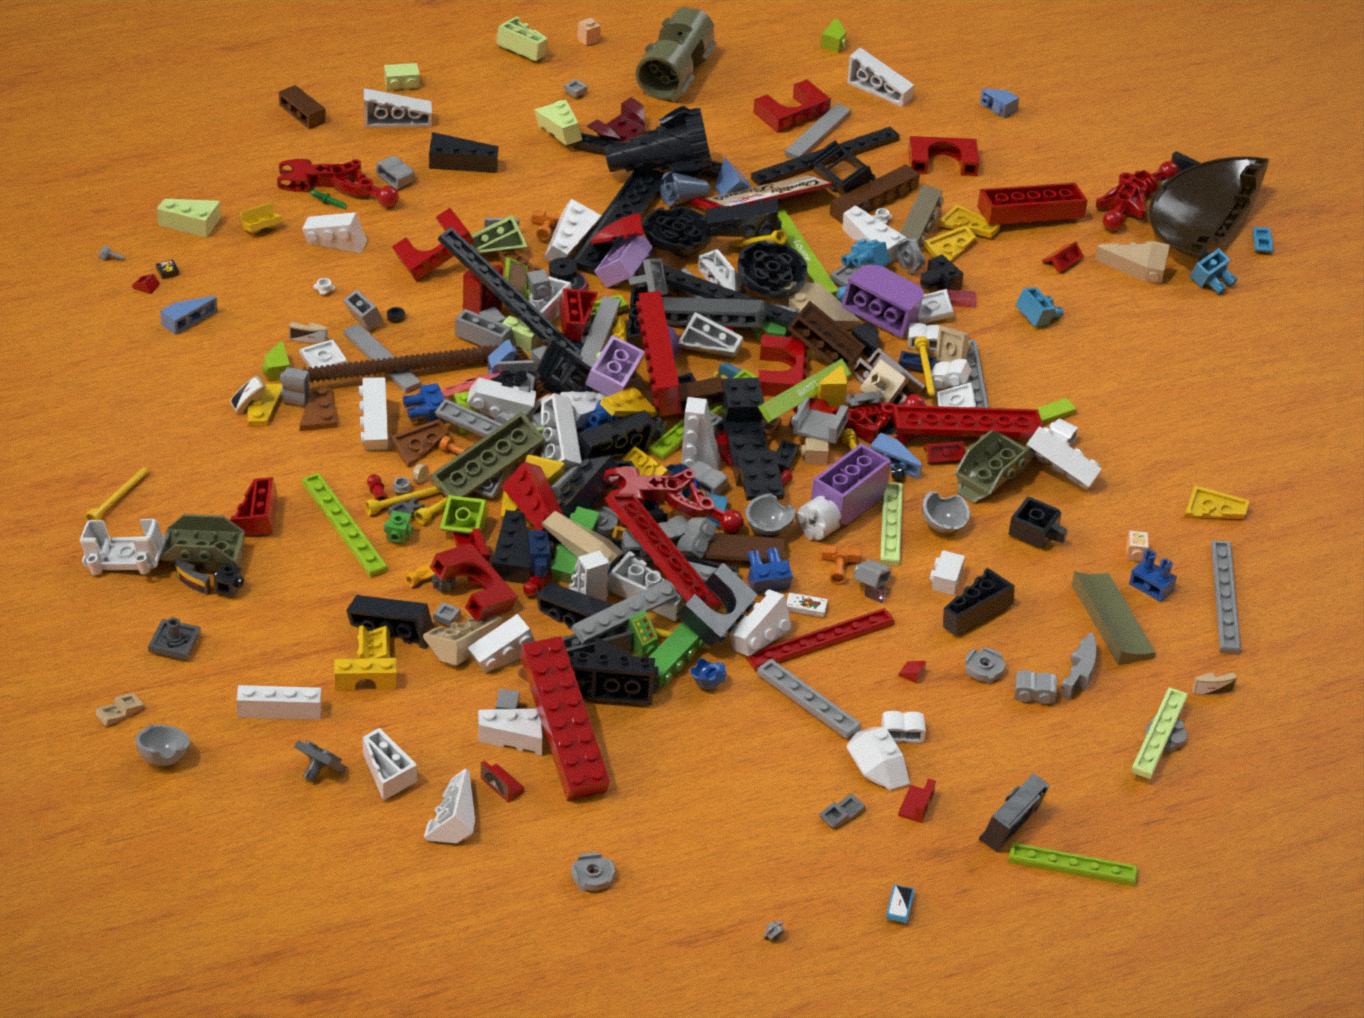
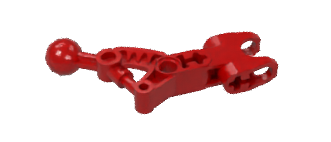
M291 159L279 163V173L282 175L277 177V185L282 190L306 192L310 189V186L335 187L337 190L354 196H376L379 203L383 207L388 208L395 206L399 201V193L393 186L376 187L373 185L372 179L362 174L361 161L359 159H353L343 164H312L308 159ZM283 166H290L292 170H284ZM356 178L358 184L351 182V180ZM289 180L291 183L284 185L281 181Z
M911 394L906 397L903 404H900L927 406L925 399L918 394ZM809 399V409L836 415L840 408L829 407V403L823 399ZM876 402L848 409V421L843 431L849 428L853 429L856 435L873 443L878 437L879 429L885 427L887 423L894 422L892 408L895 404ZM798 406L793 408V411L797 414ZM791 416V418H790V428L793 429V425H791V420H792V417H793V416ZM878 416L876 419V423L872 422L868 418Z
M630 466L612 468L604 473L605 482L617 485L620 488L609 492V494H634L642 505L645 504V500L667 501L671 507L692 517H713L720 521L721 528L730 534L737 533L743 527L744 519L738 511L727 510L724 512L714 506V501L710 497L705 496L700 489H697L693 482L695 472L691 469H685L673 476L640 475L639 468ZM687 488L692 492L691 497L694 502L682 495V492Z

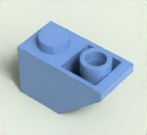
M982 89L980 104L997 115L1005 118L1017 111L1019 97L1008 90Z
M510 340L503 342L488 356L489 374L499 373L497 361H514V358H516L515 346L512 347Z

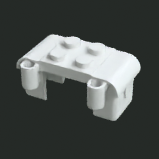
M140 519L145 536L112 537L111 539L104 520H89L80 538L84 551L82 563L90 570L92 575H98L102 570H139L141 574H147L159 562L167 540V533L162 536L156 519Z

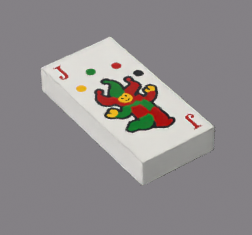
M789 593L786 604L789 612L824 617L828 599Z

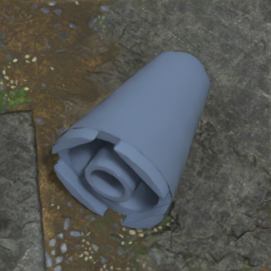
M674 172L665 173L662 177L664 185L660 186L662 201L667 203L668 207L690 202L695 197H706L710 192V185L706 180Z

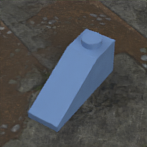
M209 296L173 303L160 310L161 325L176 335L217 312V297Z
M880 433L870 445V448L891 460L890 468H894L895 464L902 465L904 474L919 480L922 463L897 439Z

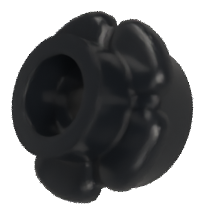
M895 464L894 468H891L892 479H896V482L904 480L902 465Z

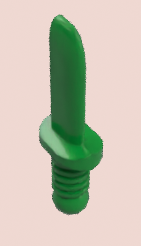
M316 190L311 191V195L322 200L321 202L324 204L327 202L342 209L347 207L344 202L330 197L328 192L324 194Z

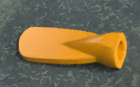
M432 561L414 572L405 574L406 584L414 587L420 581L431 579L432 575H436L429 568Z

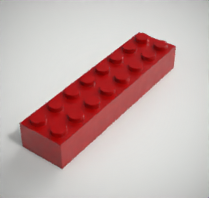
M661 291L639 293V301H636L637 312H641L637 315L638 324L641 326L640 334L643 349H645L647 371L650 373L649 381L650 385H652V397H656L653 399L655 410H659L660 417L682 414L680 386Z
M562 636L522 644L520 658L566 800L569 801L607 792L610 779Z

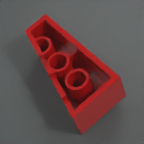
M524 462L501 485L502 489L537 530L548 531L542 525V522L554 511L563 515L541 466Z

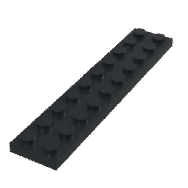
M638 169L632 172L572 256L571 260L575 261L577 269L596 274L594 272L614 243L623 239V235L616 236V240L591 244V239L605 226L622 217L640 212L642 219L661 192L660 186L664 185V180H662L664 172L653 169Z

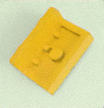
M272 203L240 212L243 229L251 233L261 232V229L266 227L275 228L277 224L283 222L282 216L274 212Z
M364 625L359 626V635H357L359 642L357 653L359 658H390V630L388 627L384 626L368 632Z

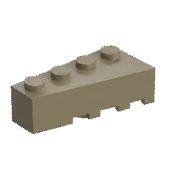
M923 185L900 231L906 238H915L919 243V248L924 245L927 235L941 214L944 203L942 190Z

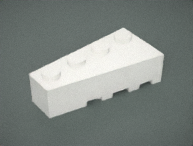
M571 199L561 213L544 258L549 261L561 257L566 258L594 227L602 215Z
M857 206L843 213V230L854 241L877 239L878 242H886L890 262L883 265V267L897 259L896 251L899 250V245H896L899 240L906 238L904 235Z
M549 277L551 295L534 299L532 294H530L529 302L552 323L560 314L559 302L563 288L572 289L570 282Z
M1039 426L1026 444V448L1037 454L1038 461L1043 464L1049 462L1053 470L1061 474L1063 472L1067 473L1066 477L1088 490L1102 470L1099 467L1100 464L1093 459L1088 460L1085 458V454L1079 449L1069 447V443L1066 440L1053 436V432L1048 428H1041Z

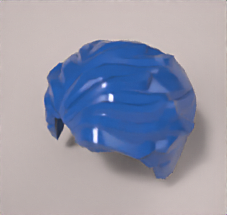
M701 658L694 668H690V673L696 684L706 690L717 687L725 681L727 675L726 667L723 663H710Z

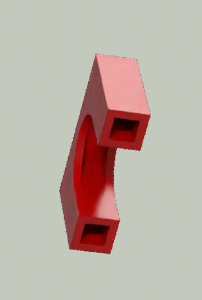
M806 79L794 84L793 98L801 106H783L767 94L754 99L753 113L778 133L826 114L830 110L831 98Z
M910 136L908 146L909 164L919 174H927L930 157L947 155L958 161L961 176H978L979 155L977 139Z
M451 208L436 216L444 232L452 227L470 245L475 242L470 232ZM407 237L392 246L397 257L415 281H418L454 257L442 243L431 250L420 251L415 249Z
M762 335L760 360L783 362L792 367L785 371L759 370L758 378L763 396L776 397L806 379L807 369L803 368H807L808 346H805L802 340L796 337Z
M471 543L436 553L429 567L441 581L455 576H467L478 581L485 590L471 594L465 606V609L476 621L511 611L518 598L516 593Z

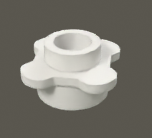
M884 208L877 209L876 214L873 215V217L884 224H887L888 220L892 219V215Z
M321 278L317 281V284H314V289L318 290L321 295H325L330 291H334L335 286L331 285L330 279Z

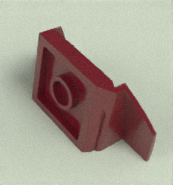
M630 97L621 103V114L607 124L597 119L587 125V127L601 137L622 142L628 141L630 138L640 136V133L645 132L644 106Z

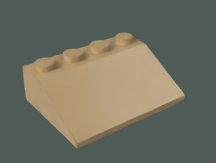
M792 281V284L789 287H784V289L792 288L797 285V282ZM805 282L797 293L786 298L776 299L777 305L796 308L798 314L811 301L845 330L861 324V320L852 312L841 307L842 303L819 282Z

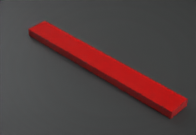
M882 608L760 649L750 656L746 655V660L754 671L757 672V668L770 659L781 664L893 626L895 620L886 608Z

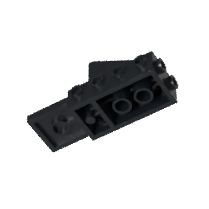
M596 638L594 653L574 652L573 657L569 656L583 700L652 705L653 694L657 695L658 682H654V679H658L659 667L655 666V658L634 656L600 638Z

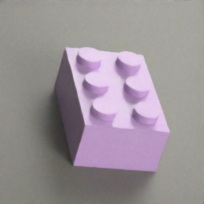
M645 236L623 238L614 243L594 272L606 288L612 285L617 286L625 279L628 281L630 277L635 276V271L642 264L643 260L649 256L652 245Z
M612 335L590 370L585 385L607 396L625 390L639 368L645 351Z

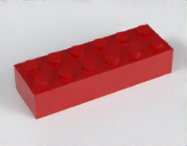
M1076 183L980 189L977 207L988 225L1035 221L1045 222L1049 220L1060 221L1063 219L1075 220L1077 218H1084L1088 200Z

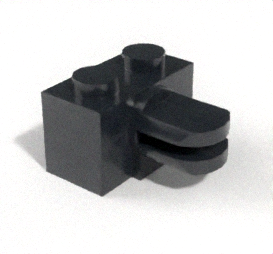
M942 254L928 260L927 271L921 273L920 285L925 289L936 287L938 290L947 289L949 295L962 289L964 273Z

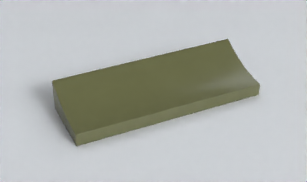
M521 411L432 473L431 483L447 498L448 495L467 497L544 443L545 438Z
M1074 571L1072 587L1117 664L1123 665L1155 658V650L1109 573L1086 574Z

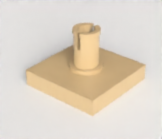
M939 326L936 362L951 363L957 359L966 360L967 352L972 348L969 334L947 326Z
M880 359L859 389L864 393L875 391V395H877V391H881L882 398H879L880 402L893 403L909 379Z

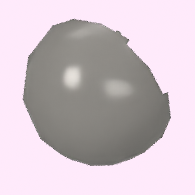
M930 491L924 497L922 514L926 524L936 532H956L962 529L969 520L970 510L968 504L959 495L942 498L938 495V492Z
M770 493L751 500L746 507L745 515L750 527L755 532L763 536H778L789 529L793 523L795 508L789 504L787 507L782 506L778 502L777 497Z
M151 724L135 736L137 751L146 762L154 766H169L180 761L190 744L189 737L184 731L168 725Z

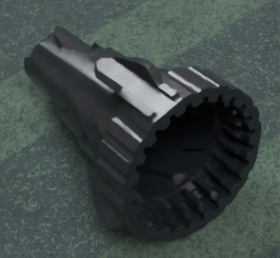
M680 106L659 119L661 126H657L655 130L640 133V136L632 137L625 142L604 146L610 172L625 169L626 172L638 169L651 170L658 168V170L669 169L670 172L699 177L702 172L713 170L701 108L689 109L686 106Z

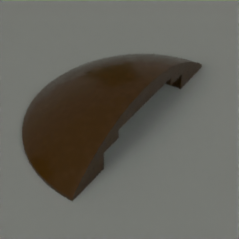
M1248 156L1220 158L1191 166L1175 174L1160 186L1150 202L1149 220L1154 232L1163 242L1169 244L1170 247L1191 256L1204 259L1218 248L1223 251L1236 237L1245 223L1261 188L1269 159Z

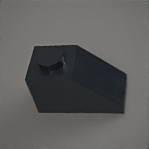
M867 321L851 329V335L865 345L861 353L870 358L878 347L879 330Z

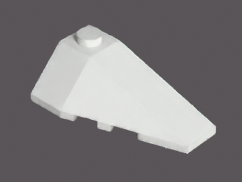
M466 768L450 780L442 795L444 800L435 809L437 813L435 819L429 820L424 835L426 840L458 843L462 839H468L473 834L475 815L470 772Z

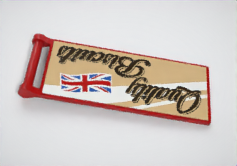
M805 175L700 199L695 197L692 199L691 204L693 207L705 210L728 205L731 208L741 203H745V205L756 204V201L760 200L767 202L771 201L772 198L780 199L833 186V183L813 175Z

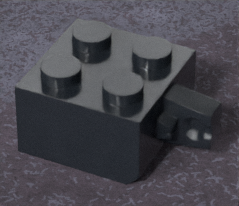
M1027 496L1011 517L1008 534L1043 549L1050 539L1063 543L1067 537L1068 530L1059 526L1062 513L1058 508Z

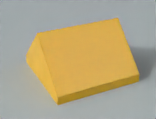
M842 365L818 383L817 399L827 401L829 407L845 406L847 380Z

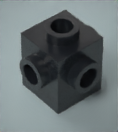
M223 563L214 575L215 593L233 598L237 590L242 588L244 584L242 568Z

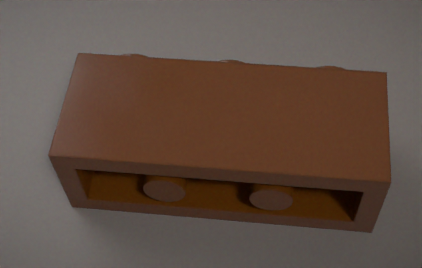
M293 85L279 91V106L308 129L325 122V108L299 87Z

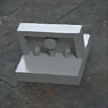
M662 258L643 260L645 275L630 277V285H637V288L648 286L649 292L661 291V295L668 294Z

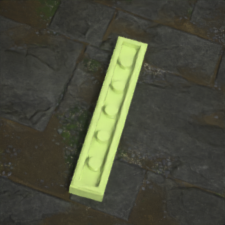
M888 482L883 494L880 563L884 565L899 566L902 483Z
M1168 688L1132 766L1131 773L1151 779L1187 700V693Z

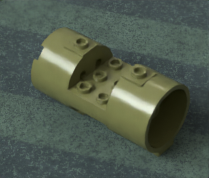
M681 7L675 10L670 18L667 17L661 23L662 28L659 31L658 40L653 44L649 43L644 50L646 52L636 68V80L640 88L649 96L659 100L671 99L675 102L686 92L695 78L692 74L693 66L696 68L703 63L715 47L714 24L710 17L698 8Z

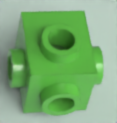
M392 511L389 521H385L384 532H387V541L406 544L408 536L411 537L413 532L411 514Z

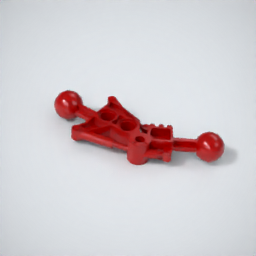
M1166 161L1159 166L1157 172L1152 174L1146 170L1135 171L1134 174L1121 173L1118 185L1108 191L1103 197L1096 199L1097 209L1110 210L1103 216L1102 221L1105 228L1110 231L1119 230L1124 224L1123 214L1135 215L1140 219L1144 218L1145 196L1157 191V181H1165L1179 173V167L1174 162Z

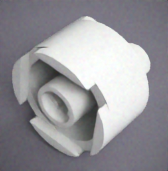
M818 496L800 507L798 513L795 514V519L800 524L808 540H821L837 530L841 525L839 524L841 513L833 501H828L823 496Z

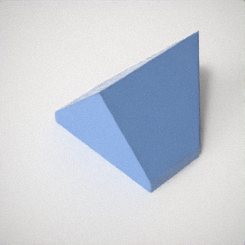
M725 157L714 186L718 194L722 195L752 188L746 177Z

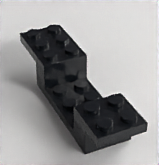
M722 378L721 385L724 401L721 416L736 485H743L746 501H751L758 496L770 493L777 497V500H783L785 494L775 450L767 449L761 422L763 414L758 408L764 403L759 378Z

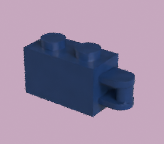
M528 531L531 573H535L537 577H544L547 573H550L548 531Z

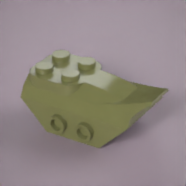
M990 430L985 435H982L975 444L968 447L955 471L958 479V495L971 503L977 502L990 495L1005 481L1015 479L1028 467L1029 461L1037 454L1005 435Z
M184 514L167 527V540L159 561L176 562L179 560L189 564H201L202 568L208 571L219 570L223 563L240 567L244 553L245 531L226 517L220 515Z

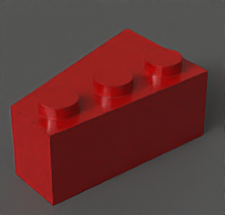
M563 288L559 302L562 334L570 341H581L594 310L598 292Z
M273 477L254 479L244 495V501L237 506L238 511L235 516L230 518L231 522L245 531V536L273 533L278 495Z

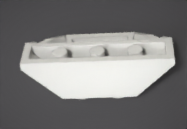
M718 249L699 255L698 270L707 281L742 293L743 282L736 270Z
M871 727L857 731L847 745V750L865 778L886 787L891 792L910 786L903 754L886 727Z

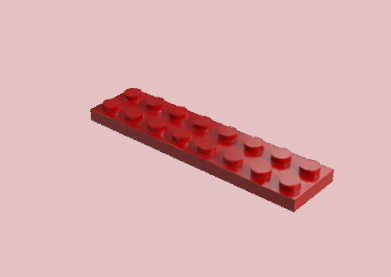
M893 405L892 408L896 433L903 435L981 437L990 430H993L1006 437L1031 438L1039 426L1043 428L1038 409Z
M608 494L605 500L609 504L610 509L618 515L621 523L630 530L633 538L639 541L643 546V550L654 560V564L663 571L666 579L675 586L677 593L683 596L687 602L696 594L712 610H719L723 605L721 601L704 583V580L634 494Z

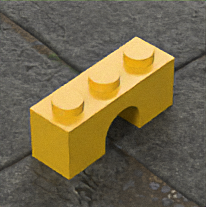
M396 658L334 659L335 691L355 690L356 683L362 679L374 681L376 690H396Z

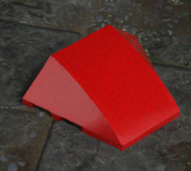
M640 212L622 217L605 226L591 239V244L616 240V236L622 235L624 239L644 236Z

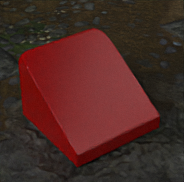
M154 274L140 276L132 287L133 289L152 294L160 286V283Z
M907 661L898 676L917 683L925 671L926 661Z

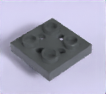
M178 618L162 619L148 646V651L188 660L201 634V627L180 623Z
M298 740L294 746L297 750L311 757V762L303 777L312 782H315L323 766H328L341 774L347 768L341 764V758L308 740L305 743Z

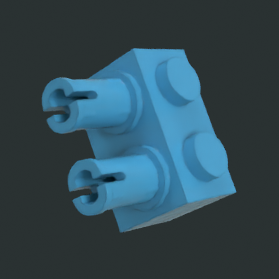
M860 239L856 241V244L850 246L851 253L841 257V262L844 266L852 263L856 267L861 265L883 266L890 262L886 242H878L877 239L871 241Z
M1219 248L1198 262L1190 274V277L1201 288L1209 285L1218 295L1224 292L1226 286L1217 277L1222 278L1229 287L1238 280L1227 269L1231 259Z
M1037 287L1023 288L1015 304L1035 327L1048 326L1052 318H1061L1064 314L1060 306H1053V298L1049 295L1044 296Z

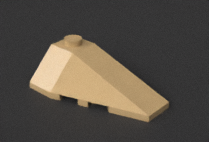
M1147 241L1146 244L1131 242L1130 245H1120L1119 243L1099 244L1096 261L1143 281L1161 284L1170 245L1154 241Z
M556 511L542 522V525L577 558L600 550L603 556L608 558L611 566L623 555V552L610 539Z
M492 616L480 621H476L473 617L468 618L467 623L454 622L450 624V628L443 629L441 626L423 634V638L440 661L447 662L451 666H457L471 656L468 647L496 629L502 622V617Z

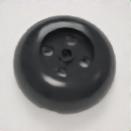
M664 207L650 212L644 220V234L649 243L658 249L672 252L678 256H690L699 253L708 246L712 239V236H706V216L689 208L673 207V209L665 210Z
M767 240L753 242L741 251L738 258V274L743 284L753 293L765 298L782 299L797 293L805 284L808 276L807 263L803 256L794 248L784 243L777 245L767 243ZM792 281L797 282V285L792 288L784 289V287H789Z

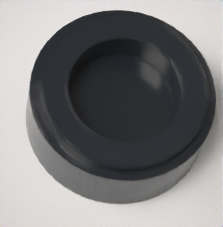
M392 307L387 311V320L391 323H401L405 320V311L399 307Z

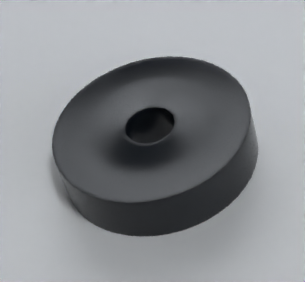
M556 258L549 263V275L552 278L566 281L574 278L577 274V264L569 258Z

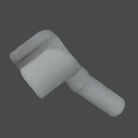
M104 246L99 250L101 252L99 258L105 260L107 257H114L120 260L125 259V256L112 252L108 246Z

